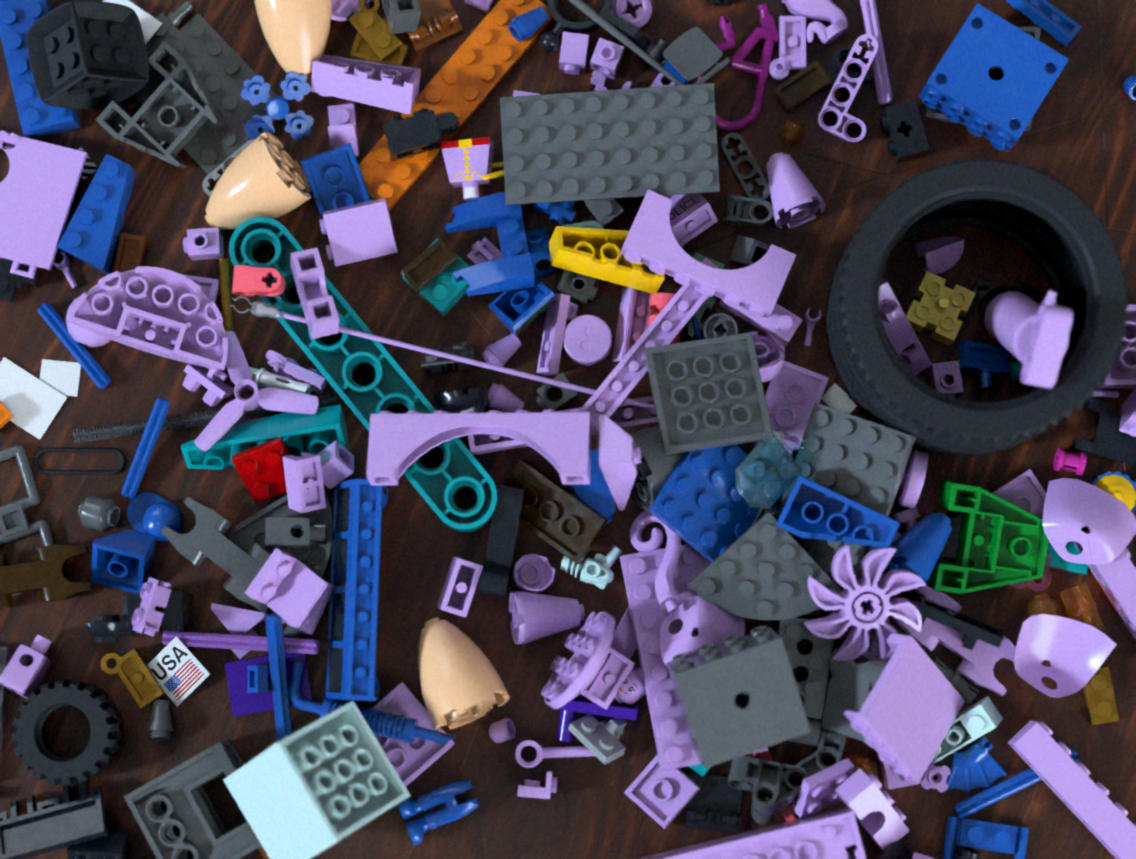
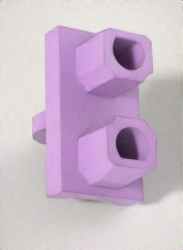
M190 364L184 369L187 375L182 385L192 392L198 391L201 385L206 387L208 391L202 399L211 407L217 406L224 398L231 396L234 392V388L225 382L228 375L222 370Z

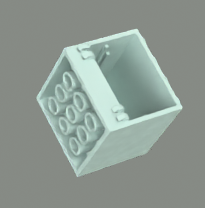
M354 701L347 703L277 742L224 779L225 784L270 859H310L411 796Z

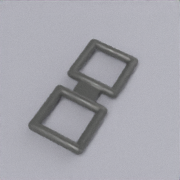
M18 444L0 450V462L16 457L28 493V497L0 506V545L40 532L44 546L55 545L48 521L43 519L29 524L25 509L39 504L41 498L24 446ZM22 593L12 594V597L17 596V595L22 594Z

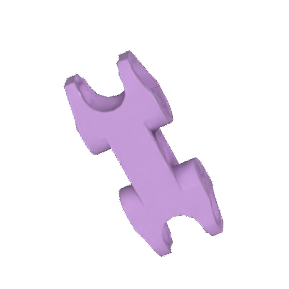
M928 586L914 588L915 592L921 597L957 612H960L963 608L945 593L933 590ZM894 616L891 617L908 636H912L920 646L932 652L939 642L962 658L963 661L956 670L975 685L984 687L999 696H1003L1006 693L1007 689L997 681L993 673L994 665L1000 658H1006L1014 662L1016 647L1004 635L999 648L978 639L971 651L962 647V640L965 635L962 632L926 618L921 632H919L903 620Z

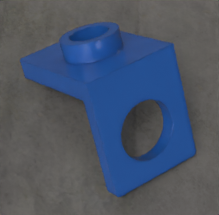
M546 227L525 232L534 276L539 278L557 273V267L551 266V263L543 270L535 267L536 263L540 260L546 259L550 261V239Z

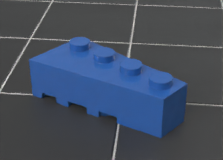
M108 154L105 155L57 245L65 254L107 275L112 272V262L114 254L117 252V242L120 230L123 228L124 215L129 204L136 171L129 164Z

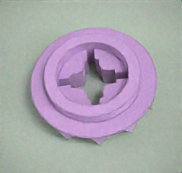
M613 0L611 11L640 29L648 23L652 14V5L650 0ZM626 1H628L632 8L639 7L635 11V19L630 13H624L627 10Z

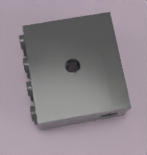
M756 627L750 631L751 634L742 637L740 635H733L724 639L725 643L716 646L714 644H707L698 648L699 652L691 655L680 653L673 656L672 661L666 662L695 755L705 768L811 732L783 640L770 627Z

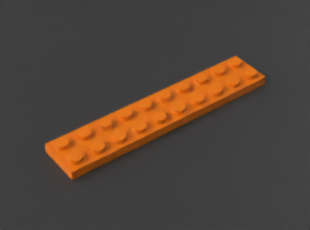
M500 0L417 96V102L411 114L403 113L400 117H403V119L411 117L414 112L423 109L428 111L434 110L435 116L452 112L458 117L459 129L454 131V133L451 132V134L441 136L443 142L450 141L554 20L549 8L540 0ZM539 6L542 7L548 15V20L527 41L518 42L508 28L512 18L536 9ZM384 135L359 164L371 199L376 200L386 197L390 212L442 151L441 146L438 149L393 161L386 135Z

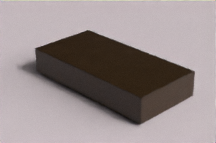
M816 60L773 90L786 110L790 112L832 84V80L819 61Z
M440 238L400 272L415 292L419 293L459 259L447 243Z

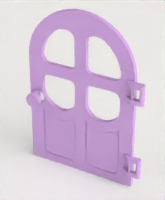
M1 130L0 148L8 156L9 173L0 182V258L13 261L10 273L33 279L37 267L51 271L58 249L57 245L62 237L88 153L18 136L14 133L9 134ZM19 265L30 266L29 271L18 270Z

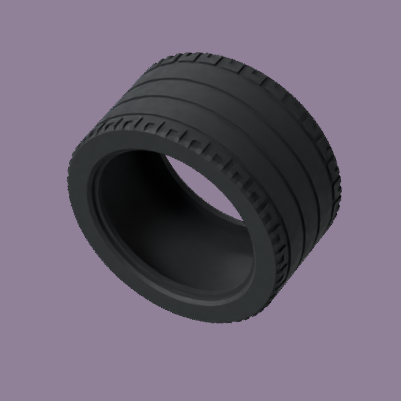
M969 158L967 161L955 160L948 165L942 163L937 167L927 168L922 174L916 173L908 180L898 184L896 190L892 189L876 204L860 225L837 265L831 280L832 285L828 291L827 313L825 314V334L829 338L827 347L831 355V363H835L836 366L834 371L838 375L843 389L846 388L849 392L848 397L850 400H853L860 412L863 410L867 414L866 418L869 421L871 420L874 423L915 436L913 444L915 449H922L932 454L940 452V455L962 457L964 454H968L971 457L987 455L995 451L1000 452L1017 446L1071 416L1073 412L1080 409L1094 395L1093 392L1101 387L1102 382L1111 372L1110 366L1114 365L1117 360L1118 351L1123 344L1120 341L1126 333L1125 323L1128 321L1126 308L1129 307V300H1127L1126 295L1128 285L1124 281L1126 272L1123 271L1121 266L1122 258L1116 252L1118 247L1109 237L1111 235L1108 229L1105 230L1103 227V220L1100 217L1097 218L1092 212L1094 209L1083 202L1084 198L1080 195L1077 197L1071 192L1072 188L1068 185L1066 187L1063 186L1057 178L1052 179L1046 176L1044 171L1037 172L1033 170L1034 167H1024L1014 161L1005 163L1003 159L994 161L989 160V158H982L980 161H976L975 158ZM956 225L991 230L1007 237L1022 247L1034 258L1047 276L1053 291L1057 293V306L1069 308L1073 311L1072 324L1068 334V348L1061 359L1053 387L1049 389L1036 386L1029 394L1009 401L975 403L941 394L917 379L895 354L881 321L879 308L880 281L889 254L915 235L938 227Z

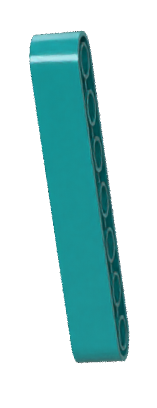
M255 217L244 221L236 228L229 243V255L234 266L248 265L274 268L284 277L286 289L281 295L276 297L259 296V298L267 307L281 312L280 317L276 316L277 320L368 431L370 429V414L390 411L396 406H403L409 411H418L422 414H433L436 411L380 342L342 333L337 343L328 345L322 342L321 337L311 339L306 323L283 318L284 313L305 318L301 303L294 304L288 300V292L295 286L290 268L291 253L303 251L304 249L283 224L269 217ZM265 244L274 246L275 255L271 261L259 263L255 260L256 250L260 246ZM324 275L328 295H332L338 313L339 326L373 334ZM272 277L271 282H267L269 287H271L272 283H277L274 277ZM364 365L372 366L376 372L373 382L365 386L355 383L354 374L356 370ZM454 438L436 446L443 452V461L438 467L427 468L423 466L421 457H419L403 473L438 517L451 529L463 533H472L482 530L491 523L492 515L497 505V488L489 474L459 438ZM463 488H471L477 493V502L469 510L459 509L455 504V495Z

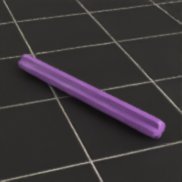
M164 631L162 635V643L164 645H168L177 636L187 647L268 651L267 637L181 631ZM283 638L285 653L317 654L319 651L318 640Z

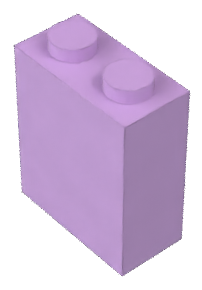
M386 197L324 211L323 219H319L322 234L328 235L330 243L326 245L329 261L334 260L335 267L398 253Z

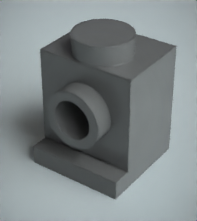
M565 270L556 290L557 294L569 295L570 300L586 306L588 300H594L599 286L595 285L596 278ZM577 281L583 282L584 287L582 289H576L574 287V283Z

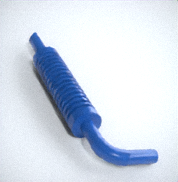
M294 661L288 692L289 699L296 708L320 714V718L347 704L330 698H326L323 704L304 699L300 694L299 687L305 663ZM357 705V708L375 735L387 736L393 739L398 738V740L413 743L415 737L442 744H446L457 737L456 735L418 727V720L414 718L397 716V714L392 715L389 712H382L376 709L371 710V708Z

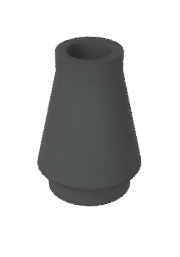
M168 700L153 701L146 731L149 733L150 740H170L171 733H174Z

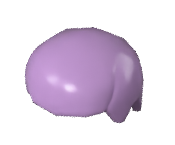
M530 553L523 555L514 564L512 577L521 591L541 593L553 583L555 568L550 565L545 556Z

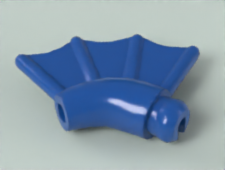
M982 737L978 743L975 742L966 751L952 753V766L946 780L947 790L958 788L968 794L969 791L977 787L990 788L997 778L1007 775L1006 770L988 753L993 748V744L987 738Z

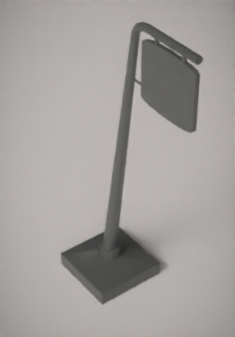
M567 0L676 85L685 84L662 66L666 61L686 81H692L698 77L699 80L694 84H703L731 62L727 57L719 64L717 61L722 57L723 52L699 27H694L678 37L664 50L663 57L666 60L659 64L582 0ZM714 64L717 65L705 76L701 77V75L705 73L707 70H709Z

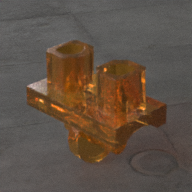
M1086 582L1059 592L1070 619L1092 625L1098 630L1104 629Z

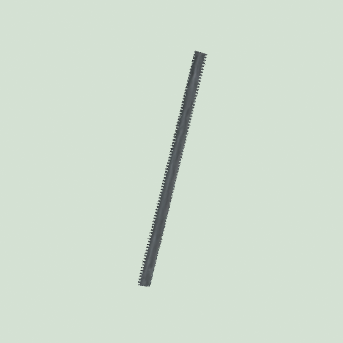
M329 393V396L326 394L325 397L323 394V397H321L320 394L318 397L319 408L337 405V395L334 393L332 396ZM259 406L252 411L244 410L239 420L264 418L265 416L268 417L286 412L265 410ZM215 409L214 412L211 410V413L209 410L208 413L204 411V414L202 411L201 414L199 411L198 414L194 412L195 415L191 412V415L188 413V416L185 413V416L181 414V417L178 414V417L175 415V418L173 415H171L172 418L168 416V419L167 417L165 418L161 432L173 429L179 430V428L182 429L183 427L185 429L186 427L192 428V426L208 425L217 415L219 409H217V412ZM142 419V422L138 420L139 423H137L135 420V423L132 421V424L129 421V424L125 422V425L123 422L122 425L119 422V425L115 423L116 426L112 423V426L109 424V427L105 424L106 427L102 425L101 428L99 425V428L96 426L95 429L92 426L93 429L89 427V430L87 427L86 430L83 427V430L79 428V431L76 428V431L73 429L72 440L73 443L77 444L78 442L81 443V441L84 443V441H100V439L103 440L104 438L106 440L107 438H120L127 435H143L148 421L145 419L144 422Z

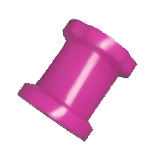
M1059 447L1055 454L1053 469L1055 471L1060 469L1076 472V475L1081 476L1085 470L1087 454L1084 452L1080 454L1064 451V448Z

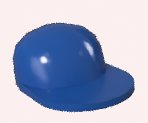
M154 493L138 494L130 501L127 507V519L130 525L139 532L156 536L155 540L169 541L160 532L164 526H168L178 533L182 531L184 522L180 509Z

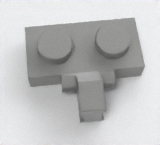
M587 714L570 723L568 730L604 765L624 755L626 747L618 741L620 735L624 733L625 725H627L623 718H613L606 723L604 720L599 722L591 714Z

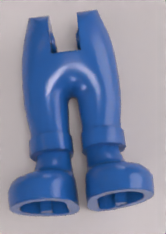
M470 780L452 782L436 788L426 795L419 796L418 800L406 798L397 804L404 820L422 811H428L430 808L441 804L445 805V807L433 813L426 814L425 817L406 822L408 833L414 845L420 844L423 841L424 833L429 828L433 830L437 826L454 822L470 814L480 805L477 798L466 800L460 805L457 804L454 795L462 794L466 790L473 788Z

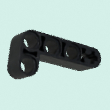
M498 484L496 489L497 505L491 519L479 593L506 597L511 578L525 489Z

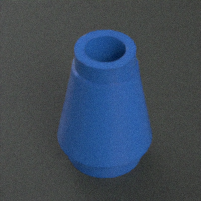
M539 6L536 9L512 18V22L508 24L509 31L518 42L527 41L548 20V15Z

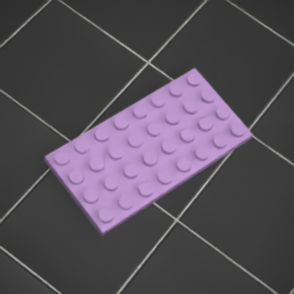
M689 544L681 545L674 576L675 586L681 598L677 604L678 606L690 597L699 596L688 586V583L711 563ZM666 548L620 556L661 771L702 764L695 755L669 670L660 652L661 624L669 615V612L659 605L655 593V578ZM681 619L674 620L669 626V632L677 634L683 627V621ZM694 628L691 636L696 637L699 634V630ZM768 747L754 751L749 754L768 751Z

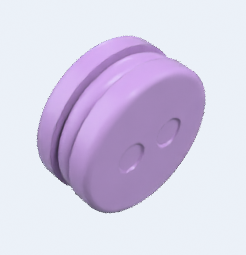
M578 316L570 321L565 328L564 350L567 356L579 365H596L602 362L611 350V330L606 322L597 316Z

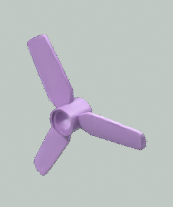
M225 331V335L228 338L226 367L230 380L235 384L234 395L236 399L224 405L196 438L194 443L200 450L208 451L242 417L244 410L252 411L261 406L265 410L316 415L319 408V399L317 396L273 387L258 389L256 383L252 381V373L235 332ZM247 391L254 392L251 398H241Z

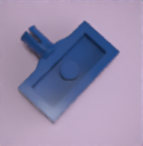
M966 340L958 343L959 369L974 371L980 374L981 390L992 389L991 375L1006 376L1010 374L1009 351L1004 347Z

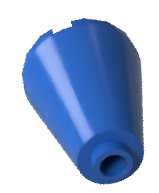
M940 512L927 515L890 544L889 547H894L897 550L886 566L890 570L905 569L912 571L927 584L952 531L951 520Z

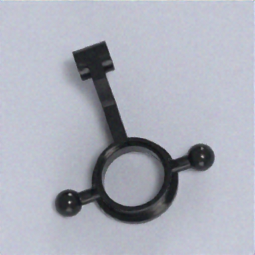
M548 0L549 11L557 24L552 31L542 34L540 46L546 52H554L560 46V36L564 31L582 34L592 32L601 26L591 18L584 21L570 20L561 14L560 0ZM603 0L602 6L597 12L659 64L666 60L663 57V52L669 46L667 42L656 38L652 43L638 27L611 11L613 0ZM641 58L642 63L647 68H649L655 73H660L652 65H650L643 58Z

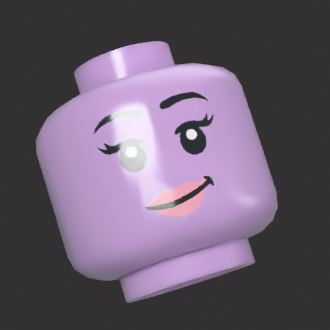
M633 666L625 681L619 686L614 698L620 704L632 705L646 695L641 666L638 669Z

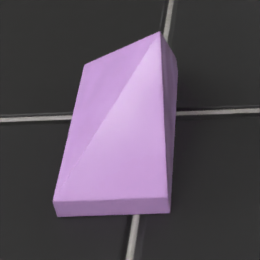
M211 604L212 611L231 635H245L264 622L265 617L268 615V613Z

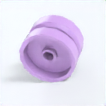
M913 449L910 453L898 490V503L900 506L914 509L918 502L926 477L929 456L927 451Z

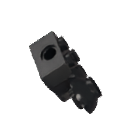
M183 591L170 593L167 606L163 608L164 615L160 627H163V631H185V626L193 625L192 593ZM140 593L123 595L122 621H119V615L93 616V622L84 623L88 633L95 638V643L119 642V636H134L136 634V631L132 630L134 626L132 625V617L134 611L140 607L142 601ZM156 606L155 611H158L160 606Z

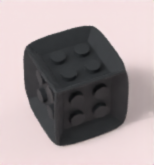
M92 0L71 1L52 9L34 22L28 30V52L35 86L41 101L47 105L83 110L106 108L112 100L117 102L124 101L140 91L149 81V62L141 24L136 12L128 6Z

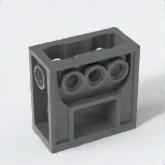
M231 739L218 742L124 796L157 859H191L188 855V850L193 853V859H240L262 846L249 822L227 833L203 788L204 785L225 774L228 777L245 765ZM163 801L167 805V812L163 809ZM175 826L179 827L180 836L176 833Z

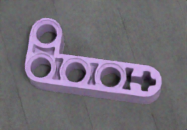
M863 34L854 42L818 116V124L823 130L851 143L862 140L866 135V125L864 122L847 112L878 51V41L870 34ZM868 40L870 41L869 46L872 48V51L865 53L863 60H867L865 64L860 59L852 58V55L855 54L858 57L862 50L859 42L864 43ZM857 64L860 67L861 74L858 78L848 76V65ZM838 88H845L849 92V99L846 102L842 103L836 100L835 91ZM826 112L836 114L837 123L834 126L829 127L824 124L823 115ZM851 123H856L861 128V133L857 138H851L847 134V126Z

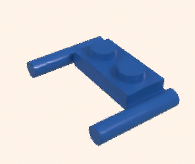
M948 816L942 859H954L955 845L1015 854L1014 859H1025L1029 828Z

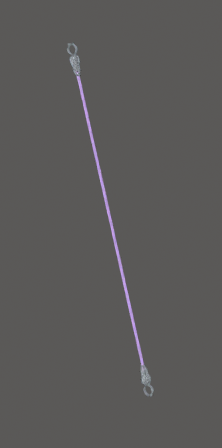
M239 296V297H237L236 299H233V300H234V301H237V300L240 299V298H245V299H247V298L244 297V296ZM249 301V304L252 305L251 310L247 309L243 312L236 310L238 313H246L250 310L251 314L261 318H286L307 324L304 317L285 313V311L269 306L261 301H253V303ZM339 326L338 332L591 395L596 391ZM625 398L623 401L624 403L656 410L654 404ZM773 429V437L764 440L775 446L785 443L789 450H797L791 449L786 442H783L784 437H787L780 430ZM790 434L796 435L800 439V441L803 442L798 434Z

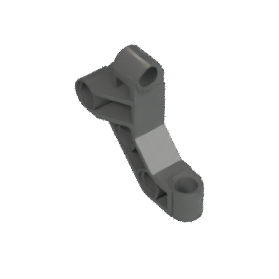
M820 726L817 743L818 750L794 766L745 755L734 758L731 763L728 785L739 790L753 791L751 816L756 823L761 825L769 824L774 820L776 814L798 800L801 786H792L790 781L799 780L803 782V779L828 768L821 763L824 760H830L834 764L841 762L847 736Z

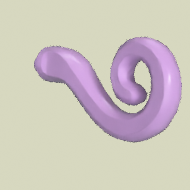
M643 511L635 518L631 525L630 541L639 552L657 550L663 543L662 530L653 528L651 532L652 537L646 542L642 540L643 530L654 522L662 524L665 528L667 545L655 578V593L660 607L667 609L671 615L679 612L677 604L681 598L675 586L674 576L680 556L681 537L649 511Z

